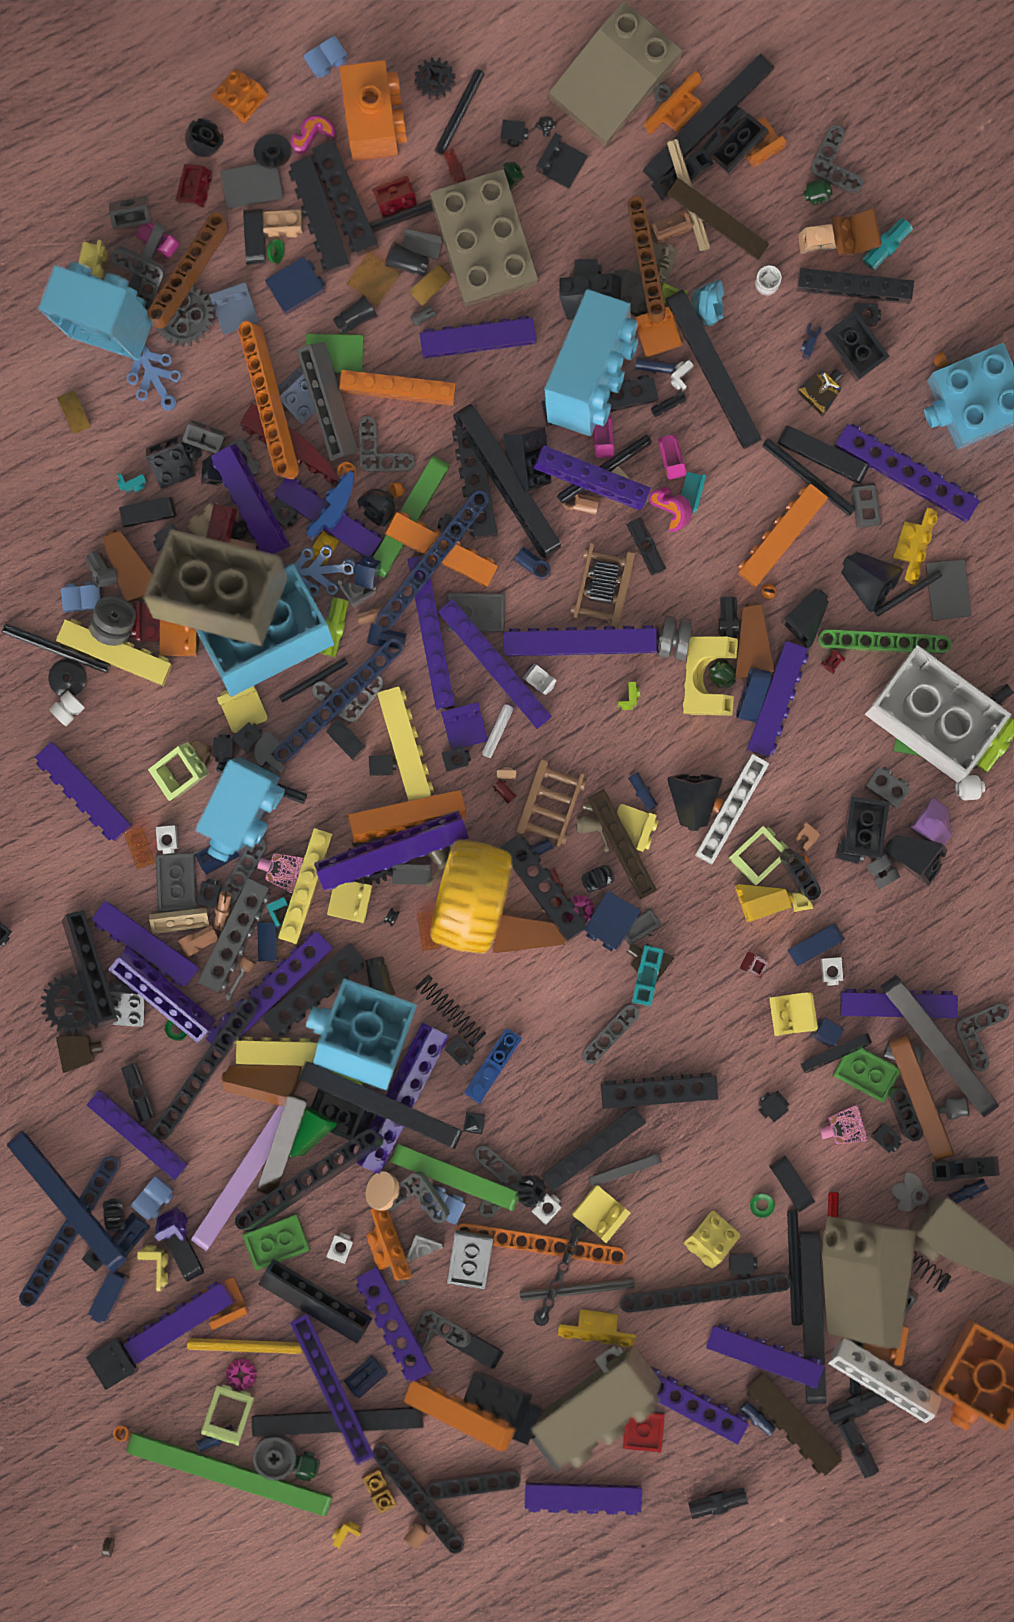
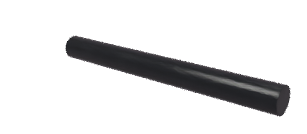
M937 570L875 609V614L879 617L943 576L940 570Z
M345 658L341 659L280 695V700L282 703L345 667L348 665V662Z

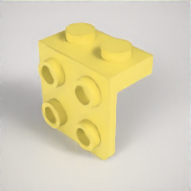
M255 686L232 697L225 690L217 698L230 728L235 734L248 722L251 724L255 722L258 725L268 719Z
M624 804L619 805L617 814L635 849L644 852V849H649L652 838H649L651 830L655 831L659 822L656 820L657 815L646 813Z
M811 992L769 998L775 1036L817 1030L814 999Z
M711 1211L696 1231L683 1244L687 1246L690 1252L695 1253L706 1266L713 1269L731 1250L740 1238V1233L715 1211Z
M145 1245V1247L138 1251V1260H157L156 1291H161L168 1284V1273H165V1267L168 1265L169 1254L165 1253V1248H157V1245Z

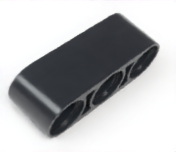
M263 209L243 210L246 265L266 264Z
M173 497L119 507L122 527H131L177 516Z
M785 849L780 855V860L798 891L809 900L817 899L821 894V888L804 859L794 850ZM794 856L793 861L789 863L790 858ZM803 871L802 876L798 878L799 873Z
M898 1086L890 1088L888 1099L903 1136L911 1141L920 1140L923 1136V1129L909 1093ZM901 1091L902 1098L896 1101L895 1095L897 1092ZM908 1109V1117L902 1118V1112ZM915 1127V1134L913 1136H910V1128Z
M785 1155L769 1165L799 1213L815 1203L814 1198Z
M176 1233L168 1239L164 1238L186 1282L204 1274V1269L186 1234L185 1239L182 1241Z
M469 1332L471 1341L466 1347L456 1346L446 1340L449 1345L492 1369L496 1368L504 1353L496 1346ZM457 1333L453 1335L460 1338V1341H464L463 1335Z

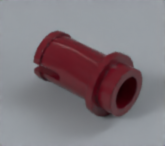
M500 779L492 787L495 789L494 792L497 791L508 804L516 795L505 784L506 781Z

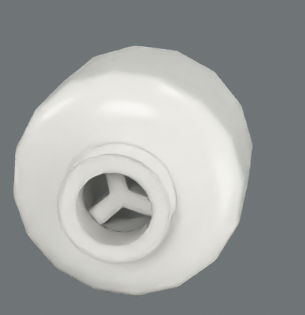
M967 775L958 783L956 782V794L964 801L977 800L981 797L982 792H985V783L977 775Z

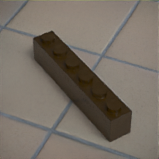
M763 1371L746 1386L748 1390L746 1394L753 1402L757 1400L761 1404L760 1410L766 1416L770 1414L774 1418L772 1423L779 1431L783 1429L787 1433L785 1437L792 1445L796 1443L801 1448L798 1452L806 1460L808 1458L811 1459L814 1463L811 1466L818 1474L822 1472L826 1476L843 1461Z

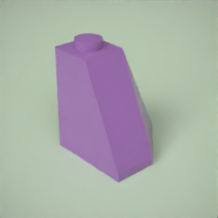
M932 797L909 828L927 841L939 842L945 845L952 836L948 808Z

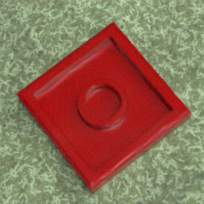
M653 1412L639 1423L631 1416L628 1419L629 1423L624 1427L622 1448L661 1453L665 1413Z

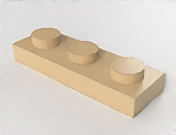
M207 908L149 914L152 934L210 926Z

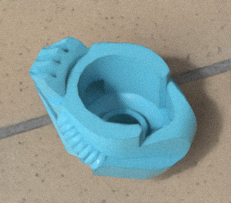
M719 279L696 289L691 298L692 306L703 326H713L715 322L724 317L722 302L724 287Z

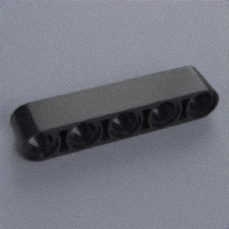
M786 425L777 442L780 446L858 484L862 483L869 469L868 464L791 426Z
M505 1469L434 1479L428 1483L426 1493L430 1499L439 1500L511 1490L520 1485L521 1476L516 1469ZM514 1474L518 1480L515 1483H509L506 1479L507 1476ZM490 1477L498 1479L496 1486L488 1484L487 1481ZM470 1480H477L479 1486L472 1489L468 1483ZM456 1482L459 1484L460 1489L458 1491H451L449 1485ZM437 1485L441 1491L438 1494H433L430 1491V1487Z

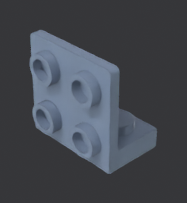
M245 282L209 295L224 335L237 331L243 321H249L254 324L259 323Z
M298 367L278 386L282 404L303 424L316 411L304 372Z

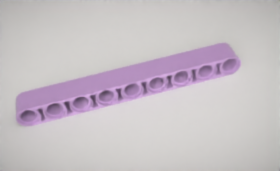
M278 1106L192 1237L191 1241L207 1251L267 1161L284 1110L283 1106Z

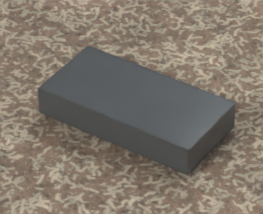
M652 909L640 915L625 938L629 946L662 925Z

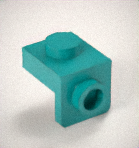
M121 473L117 474L119 479L116 482L121 491L125 490L127 494L132 491L135 493L139 492L148 484L143 474L127 482Z

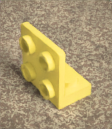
M98 240L97 245L83 242L79 264L92 269V275L103 279V261L106 262L108 258L106 246L102 240Z
M357 882L338 885L332 890L327 915L365 923L373 886Z
M595 1185L572 1215L607 1243L630 1215V1212L598 1185Z

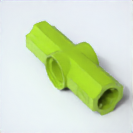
M333 597L329 617L326 618L325 622L334 645L321 651L320 654L336 657L340 639L343 637L345 630V618L349 601Z
M1008 718L977 761L976 765L981 770L988 772L996 760L1010 746V741L1014 737V719Z

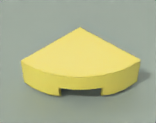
M791 893L794 912L813 909L811 901L804 895Z

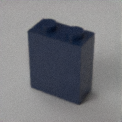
M305 257L300 258L265 279L268 288L286 316L325 293L323 287L326 285L320 276L316 277L313 272L316 270L311 260L307 261Z
M607 891L586 925L587 929L584 930L587 932L586 937L593 941L597 939L602 941V946L611 952L613 949L618 951L641 914V910Z
M118 1270L108 1272L88 1312L91 1320L101 1324V1322L105 1323L110 1319L130 1276Z

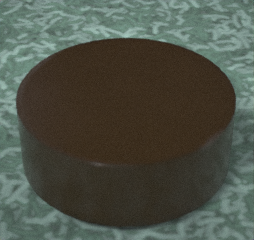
M105 1538L102 1547L103 1557L110 1558L112 1556L115 1545L114 1538Z

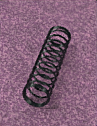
M428 974L415 987V989H420L426 982H428L420 992V995H422L429 991L432 987H434L427 995L426 1000H429L437 993H439L432 1001L431 1006L435 1005L444 998V1000L437 1007L436 1011H440L449 1004V1006L443 1012L442 1017L446 1016L454 1010V1012L450 1015V1017L447 1020V1022H450L457 1016H459V1018L453 1024L452 1028L457 1027L459 1024L465 1021L461 1028L458 1030V1033H461L469 1026H471L470 1029L464 1035L463 1039H466L475 1031H477L469 1041V1044L471 1045V1047H473L486 1034V1032L483 1031L476 1039L474 1038L481 1030V1027L476 1028L474 1031L468 1034L475 1025L476 1021H473L464 1029H462L470 1019V1016H467L459 1023H457L465 1013V1010L459 1012L457 1015H455L453 1018H451L454 1015V1013L458 1010L460 1005H456L446 1013L449 1007L453 1004L454 999L450 1000L441 1007L444 1001L448 998L449 994L444 995L436 1001V999L443 991V988H441L430 996V994L437 987L438 983L433 984L431 987L425 990V988L433 979V977H431L430 974Z
M913 1251V1253H915V1256L913 1258L912 1265L920 1257H922L918 1268L914 1272V1275H916L918 1270L926 1262H928L924 1273L920 1277V1280L933 1266L934 1270L926 1284H928L932 1277L941 1270L939 1278L933 1286V1288H935L938 1282L944 1277V1279L941 1281L940 1285L937 1288V1292L941 1293L949 1284L951 1280V1275L948 1273L942 1275V1269H938L935 1272V1264L929 1267L930 1261L926 1260L923 1262L922 1255L916 1258L917 1251Z

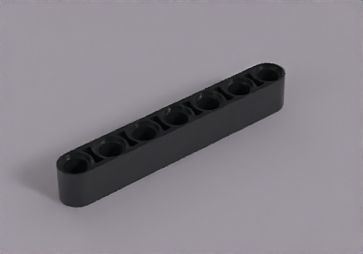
M384 1442L376 1444L373 1450L376 1462L447 1550L453 1554L460 1553L464 1547V1538L438 1505L427 1496L425 1489L392 1448ZM379 1448H385L387 1455L380 1457L376 1451ZM397 1463L400 1469L397 1472H392L389 1469V1465ZM408 1478L412 1484L409 1487H404L401 1484V1480ZM420 1493L423 1495L424 1500L416 1502L413 1496ZM430 1508L436 1511V1515L431 1518L425 1513ZM446 1524L449 1529L447 1532L442 1533L438 1530V1526ZM458 1539L461 1545L454 1548L450 1545V1541Z

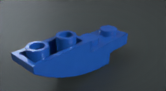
M352 471L348 474L345 472L338 480L340 482L336 488L332 487L327 492L326 502L330 506H325L319 513L320 518L316 522L313 520L307 526L306 530L308 531L306 535L312 541L324 527L332 531L343 516L353 491L355 476Z
M508 1028L505 1029L464 1092L466 1096L478 1104L482 1102L522 1040V1037Z

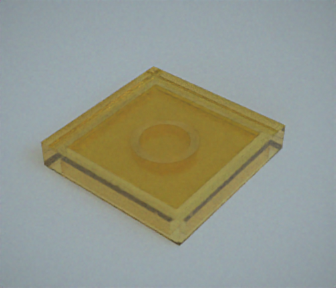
M368 252L348 280L347 285L361 295L364 294L368 300L378 306L400 274L390 267H385V263Z

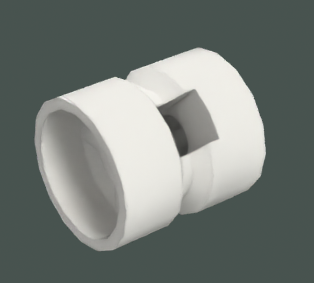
M768 265L762 267L755 280L758 292L763 295L775 293L781 283V272L775 266Z
M68 690L60 697V702H55L49 708V711L64 726H67L74 720L73 715H79L85 709L80 701Z

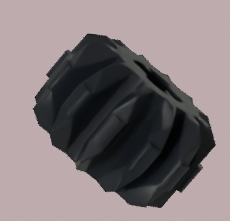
M602 865L583 874L581 878L584 888L590 893L605 888L615 881L614 873L609 865Z
M525 1175L522 1176L521 1180H518L519 1186L515 1187L518 1190L516 1194L519 1197L518 1203H522L523 1207L532 1208L540 1206L541 1203L545 1202L544 1196L547 1195L545 1193L547 1187L544 1186V1180L540 1179V1176Z
M121 1199L104 1201L103 1215L106 1230L119 1231L124 1229L125 1216Z

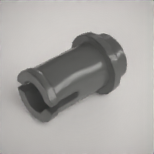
M431 305L417 313L413 312L410 318L415 326H421V323L436 316L435 312L427 315L429 311L433 310Z

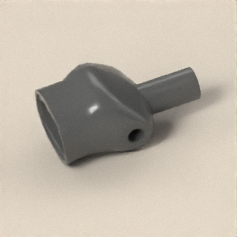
M966 1096L946 1098L944 1106L937 1107L939 1114L946 1113L949 1120L970 1115Z

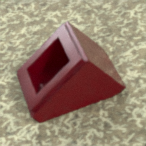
M747 952L740 969L761 979L769 962L751 952Z

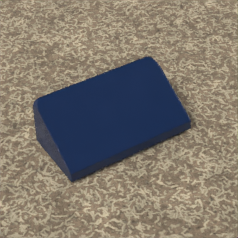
M209 847L195 854L206 875L239 857L238 852L235 850L234 854H230L227 862L208 854Z
M257 923L258 962L278 961L277 927L275 923Z
M132 1212L125 1220L124 1229L116 1231L112 1238L127 1256L149 1230L150 1226Z
M371 1356L347 1377L344 1383L354 1396L361 1398L388 1373L375 1357Z

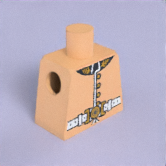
M832 224L806 227L798 234L801 254L837 248Z

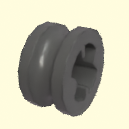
M659 85L655 89L654 98L658 103L666 102L671 96V89L667 85ZM660 90H664V92H667L666 98L658 96L660 94Z

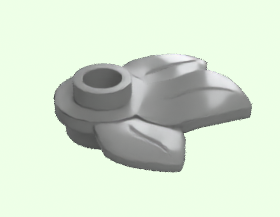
M905 1173L904 1183H898L891 1187L893 1195L900 1200L897 1209L901 1211H911L916 1206L926 1204L929 1199V1194L922 1187L921 1180L912 1173ZM918 1192L922 1194V1198L920 1200H917L915 1198V1195Z

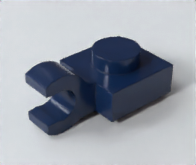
M811 323L808 324L806 329L809 339L808 341L804 340L800 350L804 352L802 358L808 360L811 357L817 337L821 333V327L818 328L817 332H812L810 329Z

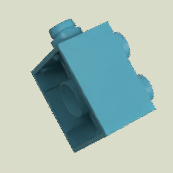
M1004 343L937 370L927 380L936 401L931 402V406L924 409L926 420L931 428L938 425L940 427L947 426L957 450L1014 427V365Z
M242 757L229 760L195 830L211 838L208 854L227 862L230 854L233 855L235 850L239 851L248 845L254 847L255 844L261 842L269 825L262 821L261 818L265 811L270 813L272 809L276 810L285 792V789L277 786L281 776Z
M343 979L332 1010L325 1007L321 1010L313 1006L306 1027L313 1028L314 1033L321 1035L313 1064L387 1090L417 1005Z

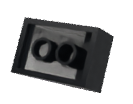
M856 310L825 333L844 366L856 382L890 357Z
M851 796L846 818L843 853L882 859L890 802Z
M319 1088L311 1105V1108L337 1122L336 1127L330 1133L347 1140H352L365 1130H368L375 1114Z

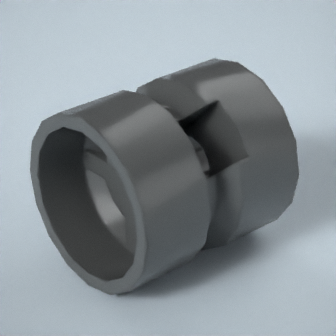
M888 854L883 855L882 859H876L866 865L869 873L875 875L874 881L879 889L901 877L896 868L891 867L892 861ZM886 870L887 875L883 876L880 872Z

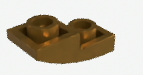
M438 264L409 292L421 305H424L452 277Z
M75 390L56 397L72 434L91 427Z
M379 1468L362 1476V1480L379 1514L397 1506Z

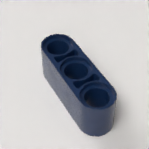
M750 668L737 707V719L751 722L758 720L771 680L770 671Z
M835 922L789 948L788 952L796 966H800L842 942L845 938Z

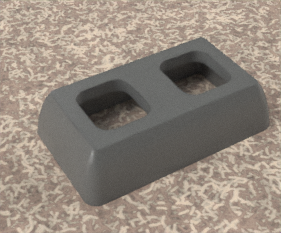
M869 483L852 486L851 493L853 506L855 507L856 527L880 526L882 521L876 484ZM870 489L872 491V499L862 501L859 494L860 490ZM873 508L875 518L863 519L862 510Z

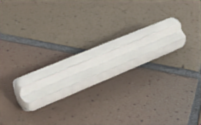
M508 704L503 706L483 749V756L487 758L492 757L513 712L512 706Z

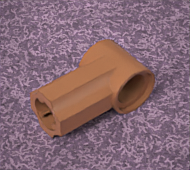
M577 494L574 496V504H562L566 510L596 515L600 498Z
M211 925L195 934L192 933L178 940L186 958L218 941L219 938Z
M413 1523L409 1527L404 1540L414 1549H418L429 1533L421 1523Z

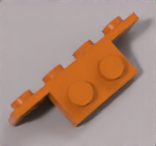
M694 71L692 75H689L685 82L673 91L668 100L663 102L659 109L647 118L644 127L648 134L652 135L663 122L675 132H678L703 106L702 102L691 94L702 83L699 72Z
M372 1208L370 1212L376 1228L369 1232L366 1237L378 1270H385L390 1266L395 1280L411 1278L412 1274L389 1211H379Z

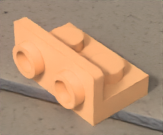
M301 210L263 212L264 236L274 239L279 238V235L298 237V234H303Z

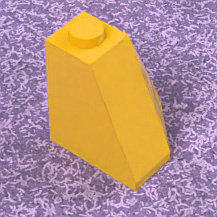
M743 884L735 885L746 922L792 908L793 898L790 892H786V889Z

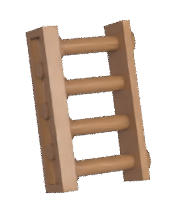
M590 543V548L586 547L583 559H587L577 604H572L570 614L574 615L573 620H577L578 614L607 620L608 623H611V626H615V629H618L635 553L628 552L627 557L623 556L622 558L593 551L594 544ZM591 558L618 564L624 568L623 575L619 574L616 579V586H620L618 594L614 593L612 604L615 605L614 612L606 613L580 607L582 596L590 597V595H586L587 588L584 587L586 578H593L590 576L591 570H589Z
M541 760L516 833L524 835L525 832L531 831L558 841L556 847L560 848L561 844L565 845L568 837L565 831L579 790H584L587 780L583 779L585 775L583 773L577 779L551 770V767L547 766L548 762ZM543 777H551L577 786L573 797L544 788V785L541 784ZM537 795H544L570 804L567 815L538 806V803H535ZM531 813H538L564 822L561 833L532 824L529 821Z

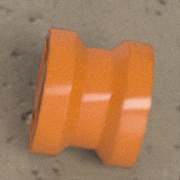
M350 462L341 463L337 468L338 477L340 478L345 472L348 474L352 471L356 478L357 472L354 465Z

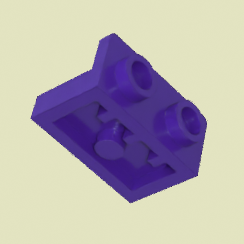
M175 1207L157 1217L155 1229L157 1240L168 1239L174 1233H176L181 1241L184 1240L188 1222L186 1214L180 1212L178 1207Z

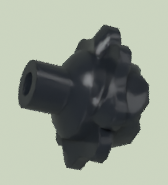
M544 116L539 118L535 128L542 130L543 136L547 137L550 136V130L557 127V122L553 121L552 117Z
M185 443L184 449L190 462L196 463L197 459L202 456L200 452L202 449Z
M243 520L234 521L231 538H243L248 530L247 523L243 522Z

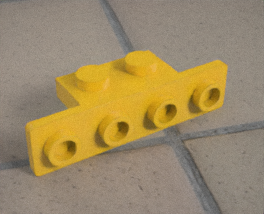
M929 507L926 509L922 525L904 522L893 557L896 560L909 562L905 580L913 585L916 584L920 577V568L926 558L927 546L932 539L931 533L934 525L937 523V512Z
M580 1309L578 1327L559 1324L557 1335L564 1339L577 1338L585 1342L600 1341L602 1344L614 1343L623 1347L632 1346L636 1336L635 1334L617 1332L618 1314Z

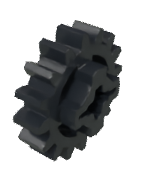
M431 57V62L429 63L423 60L424 66L418 65L420 72L415 71V76L418 78L414 79V82L419 84L417 91L422 90L423 97L428 94L429 100L432 99V96L439 100V95L445 98V92L451 93L452 89L450 86H455V81L452 80L455 78V74L451 73L453 67L447 68L448 62L445 61L442 64L441 58L434 62L433 57ZM426 71L427 77L422 81V76ZM431 74L438 78V83L434 79L432 80ZM448 77L447 83L443 86V80Z

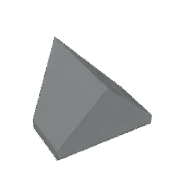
M338 581L339 588L354 608L377 592L376 587L369 589L353 583L345 584L342 581Z
M417 1232L406 1258L407 1263L417 1257L420 1258L432 1253V1251L444 1248L443 1243Z

